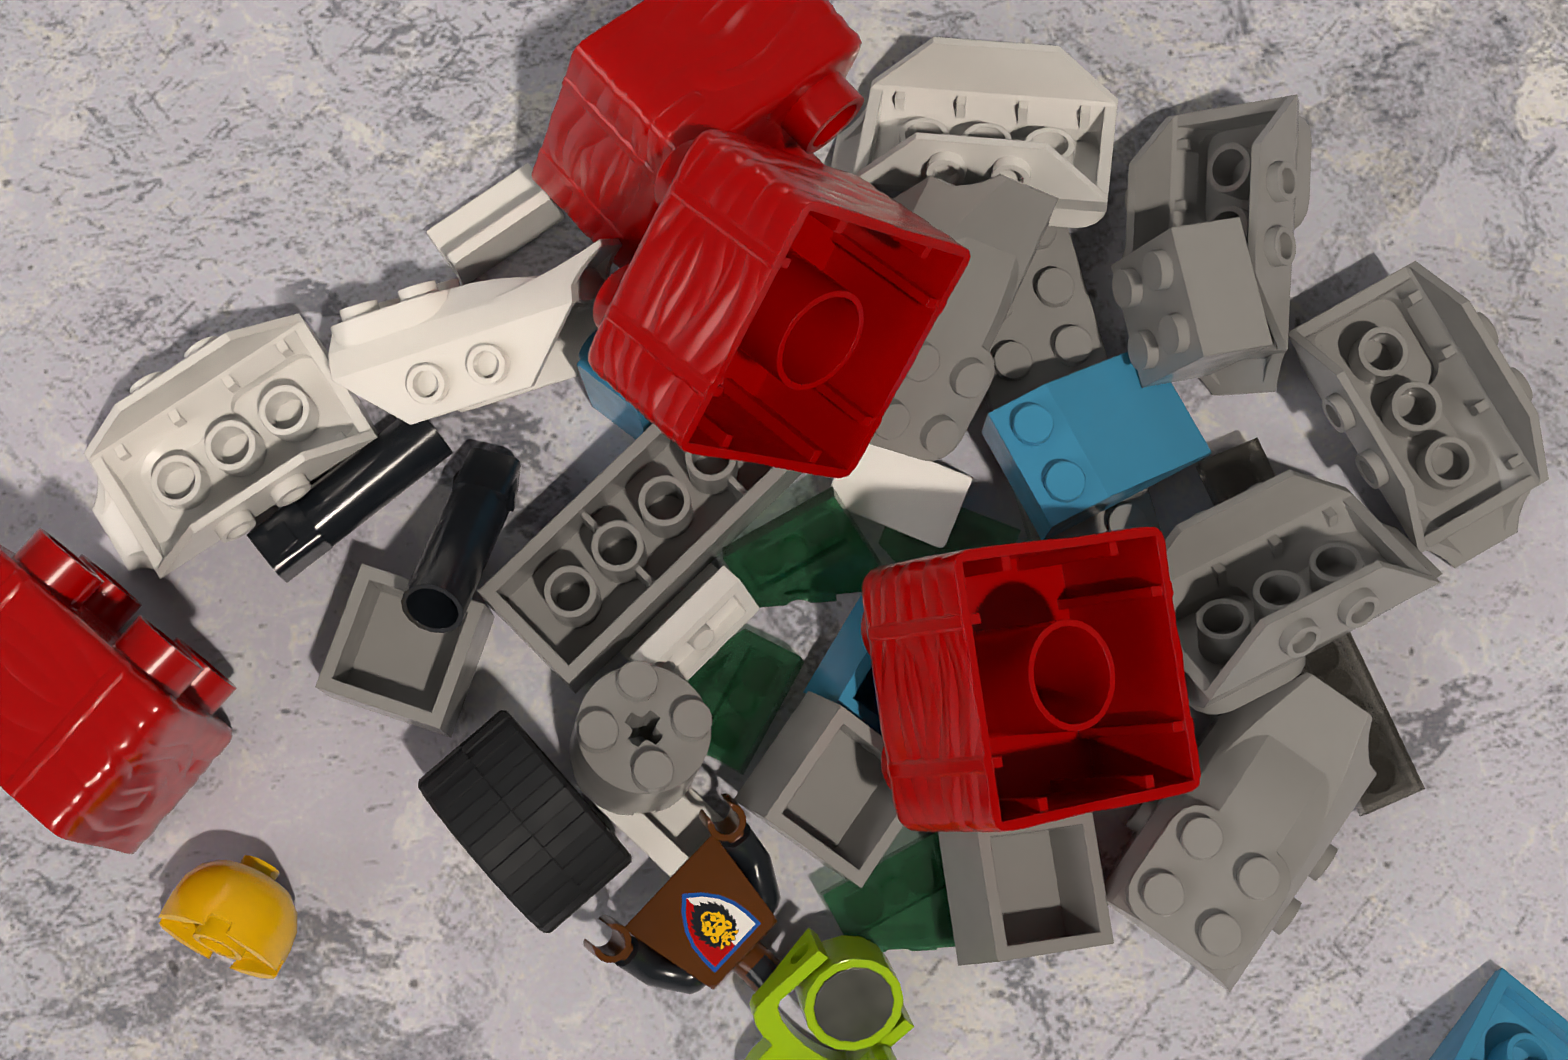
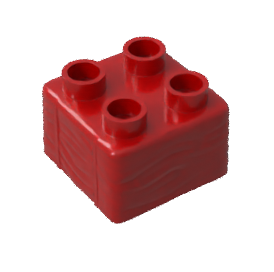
M643 0L590 34L574 49L531 176L535 183L568 214L577 227L593 243L599 239L619 238L622 247L617 252L613 263L621 268L630 264L659 207L655 200L654 186L660 167L673 150L681 144L695 139L701 132L709 129L730 131L823 164L814 152L833 140L853 120L864 103V97L846 79L860 51L861 39L858 33L848 26L842 15L836 12L829 0Z
M719 129L703 131L695 139L678 146L663 162L658 171L654 186L655 200L659 207L630 264L619 268L611 274L597 293L593 306V319L598 330L588 352V362L592 370L601 379L607 381L616 392L622 395L625 401L630 403L648 421L655 424L664 436L675 442L683 451L701 456L764 464L775 468L825 477H847L856 468L864 455L871 439L882 422V417L914 364L925 339L938 316L943 312L947 300L968 266L971 257L970 251L957 243L951 236L933 227L928 221L908 210L885 193L877 190L872 184L858 175L788 153L730 131Z
M1133 527L1085 536L972 548L881 565L872 569L865 576L862 583L864 612L861 620V635L864 646L871 657L881 734L884 743L881 754V768L886 784L892 791V800L897 818L904 827L911 831L984 833L1015 831L1094 811L1114 809L1192 792L1200 785V762L1194 733V722L1190 714L1183 652L1176 625L1172 598L1174 592L1169 575L1166 543L1162 532L1158 528Z
M39 528L16 553L0 545V786L56 836L72 842L103 847L126 854H134L141 844L153 834L163 818L176 807L188 790L195 785L200 775L206 772L213 759L219 756L230 743L233 737L232 730L215 712L237 688L218 669L178 637L172 640L141 615L122 633L120 629L138 611L142 604L86 556L81 554L78 558L53 536Z

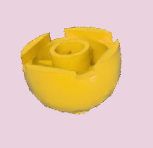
M245 855L240 863L226 859L201 863L185 874L170 894L158 918H162L159 922L162 929L196 953L210 959L212 953L215 952L221 956L236 960L229 967L230 969L258 978L274 979L286 961L296 937L297 911L289 892L276 882L279 871L271 864L257 857Z

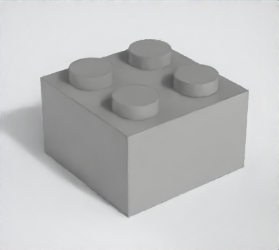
M1240 217L1172 227L1111 265L1114 275L1112 279L1113 295L1117 304L1122 308L1129 335L1128 355L1132 365L1138 370L1142 388L1209 376L1273 345Z
M361 564L315 688L331 698L451 738L495 616L485 604L471 600L461 625L455 630L446 633L426 631L413 624L402 610L401 600L410 579Z
M810 691L806 693L734 798L737 803L820 863L860 888L863 887L903 827L897 818L892 800V791L886 784L882 773L881 754L884 746L882 736L842 705Z
M1093 812L1015 831L984 833L938 832L958 966L1001 962L1114 944L1108 903L1105 901L1107 897Z

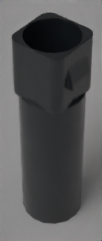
M398 418L377 435L378 438L353 453L314 483L303 497L289 505L283 506L247 534V537L279 577L288 583L332 549L339 541L453 454L450 447L429 420L410 425Z
M472 448L469 450L462 468L454 475L452 492L445 503L401 600L404 614L417 627L429 632L446 633L455 630L461 625L508 514L515 509L521 468L520 461L516 457L481 448Z

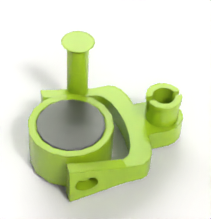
M808 927L769 978L751 997L749 1002L755 1025L763 1038L751 1049L744 1060H897L891 1047L913 1029L914 1025L903 1004L904 999L900 982L888 958L876 944L863 937L841 935L821 942L819 935ZM794 988L808 1028L820 1042L836 1050L821 1046L801 1034L779 1011L780 1001Z

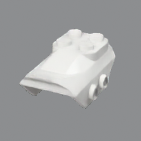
M933 37L872 80L867 107L850 127L837 135L831 167L858 175L876 189L901 192L908 190L929 176L959 186L983 182L1001 174L1059 198L1048 226L1087 227L1096 224L1107 212L1118 98L1060 46Z
M619 238L599 239L577 255L540 276L491 279L460 286L458 279L447 280L437 284L435 280L399 290V298L380 303L377 300H371L344 308L339 311L342 322L331 327L332 337L328 353L331 381L412 425L457 410L462 413L577 377L580 374L576 365L580 360V349L587 338L598 329L593 319L595 298L601 286L610 275L611 265L617 252L622 247V243Z
M299 313L229 331L219 337H207L196 342L185 352V359L166 372L148 374L134 383L130 388V395L116 403L84 452L97 474L98 481L97 496L92 511L129 571L150 568L154 569L161 579L221 540L226 543L240 538L256 525V520L254 519L256 516L275 504L278 507H282L297 501L311 489L312 483L325 476L353 453L378 438L377 431L357 395L331 381L329 352Z

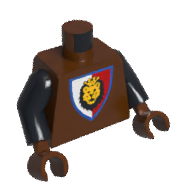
M727 793L721 794L729 805V813L720 822H712L704 810H700V821L711 836L626 926H623L608 915H601L598 918L611 927L612 936L603 946H595L587 939H584V947L603 962L615 963L647 986L686 994L698 992L705 986L715 990L732 971L754 992L763 985L781 962L760 942L778 923L773 913L779 906L781 896L771 856L751 827L746 823L744 810L731 795Z

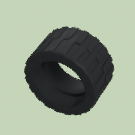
M506 710L498 711L418 781V788L448 830L513 905L543 933L553 932L632 862V856Z

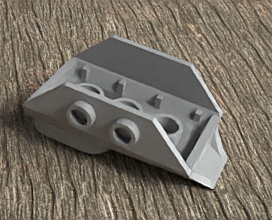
M1297 94L1167 116L1129 163L1128 188L1124 198L1127 211L1126 243L1122 258L1172 227L1240 217L1273 345L1209 376L1199 377L1211 395L1224 396L1275 392L1283 357L1288 350L1292 262L1296 254L1294 230L1301 225L1308 211L1312 146L1310 127L1306 120L1299 116L1300 102Z
M999 174L983 182L959 186L929 176L893 198V200L899 202L908 210L928 221L933 227L948 234L957 243L966 247L970 251L971 257L968 266L947 300L943 312L935 321L914 364L882 417V422L870 441L871 445L925 461H935L944 458L955 450L991 385L995 373V361L989 350L1046 232L1050 217L1059 199L1058 197Z
M1414 261L1289 331L1288 337L1296 349L1299 363L1322 400V407L1327 419L1338 432H1346L1358 452L1355 460L1362 477L1372 488L1380 489L1409 539L1421 552H1432L1456 568L1518 532L1519 516L1528 494L1533 488L1549 480L1539 415L1531 402L1533 394L1528 381L1519 370L1513 367L1510 368L1497 346L1499 339L1495 327L1483 313L1476 312L1466 297L1421 264Z
M1290 469L1265 482L1254 484L1246 491L1208 510L1194 514L1188 520L1177 524L1165 540L1170 581L1174 592L1172 598L1176 625L1183 652L1189 705L1196 711L1205 714H1224L1277 689L1301 674L1305 666L1306 655L1354 629L1366 625L1372 619L1441 583L1437 577L1443 573L1397 527L1382 524L1346 487Z
M1307 672L1233 711L1218 714L1196 742L1201 771L1200 785L1192 792L1139 803L1128 819L1125 826L1134 831V833L1124 846L1104 882L1107 897L1105 901L1110 907L1231 992L1270 932L1273 930L1280 935L1292 922L1302 904L1294 896L1308 876L1316 881L1331 864L1338 851L1335 846L1330 844L1377 775L1369 761L1368 745L1372 722L1371 715L1316 676Z

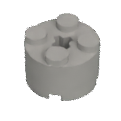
M644 661L626 663L622 668L606 674L585 695L570 735V759L578 786L596 805L618 815L633 816L634 813L658 812L671 807L688 791L707 755L712 726V715L709 708L705 705L697 691L682 677L667 669L652 666ZM639 735L646 740L638 747L632 744L629 738H635Z

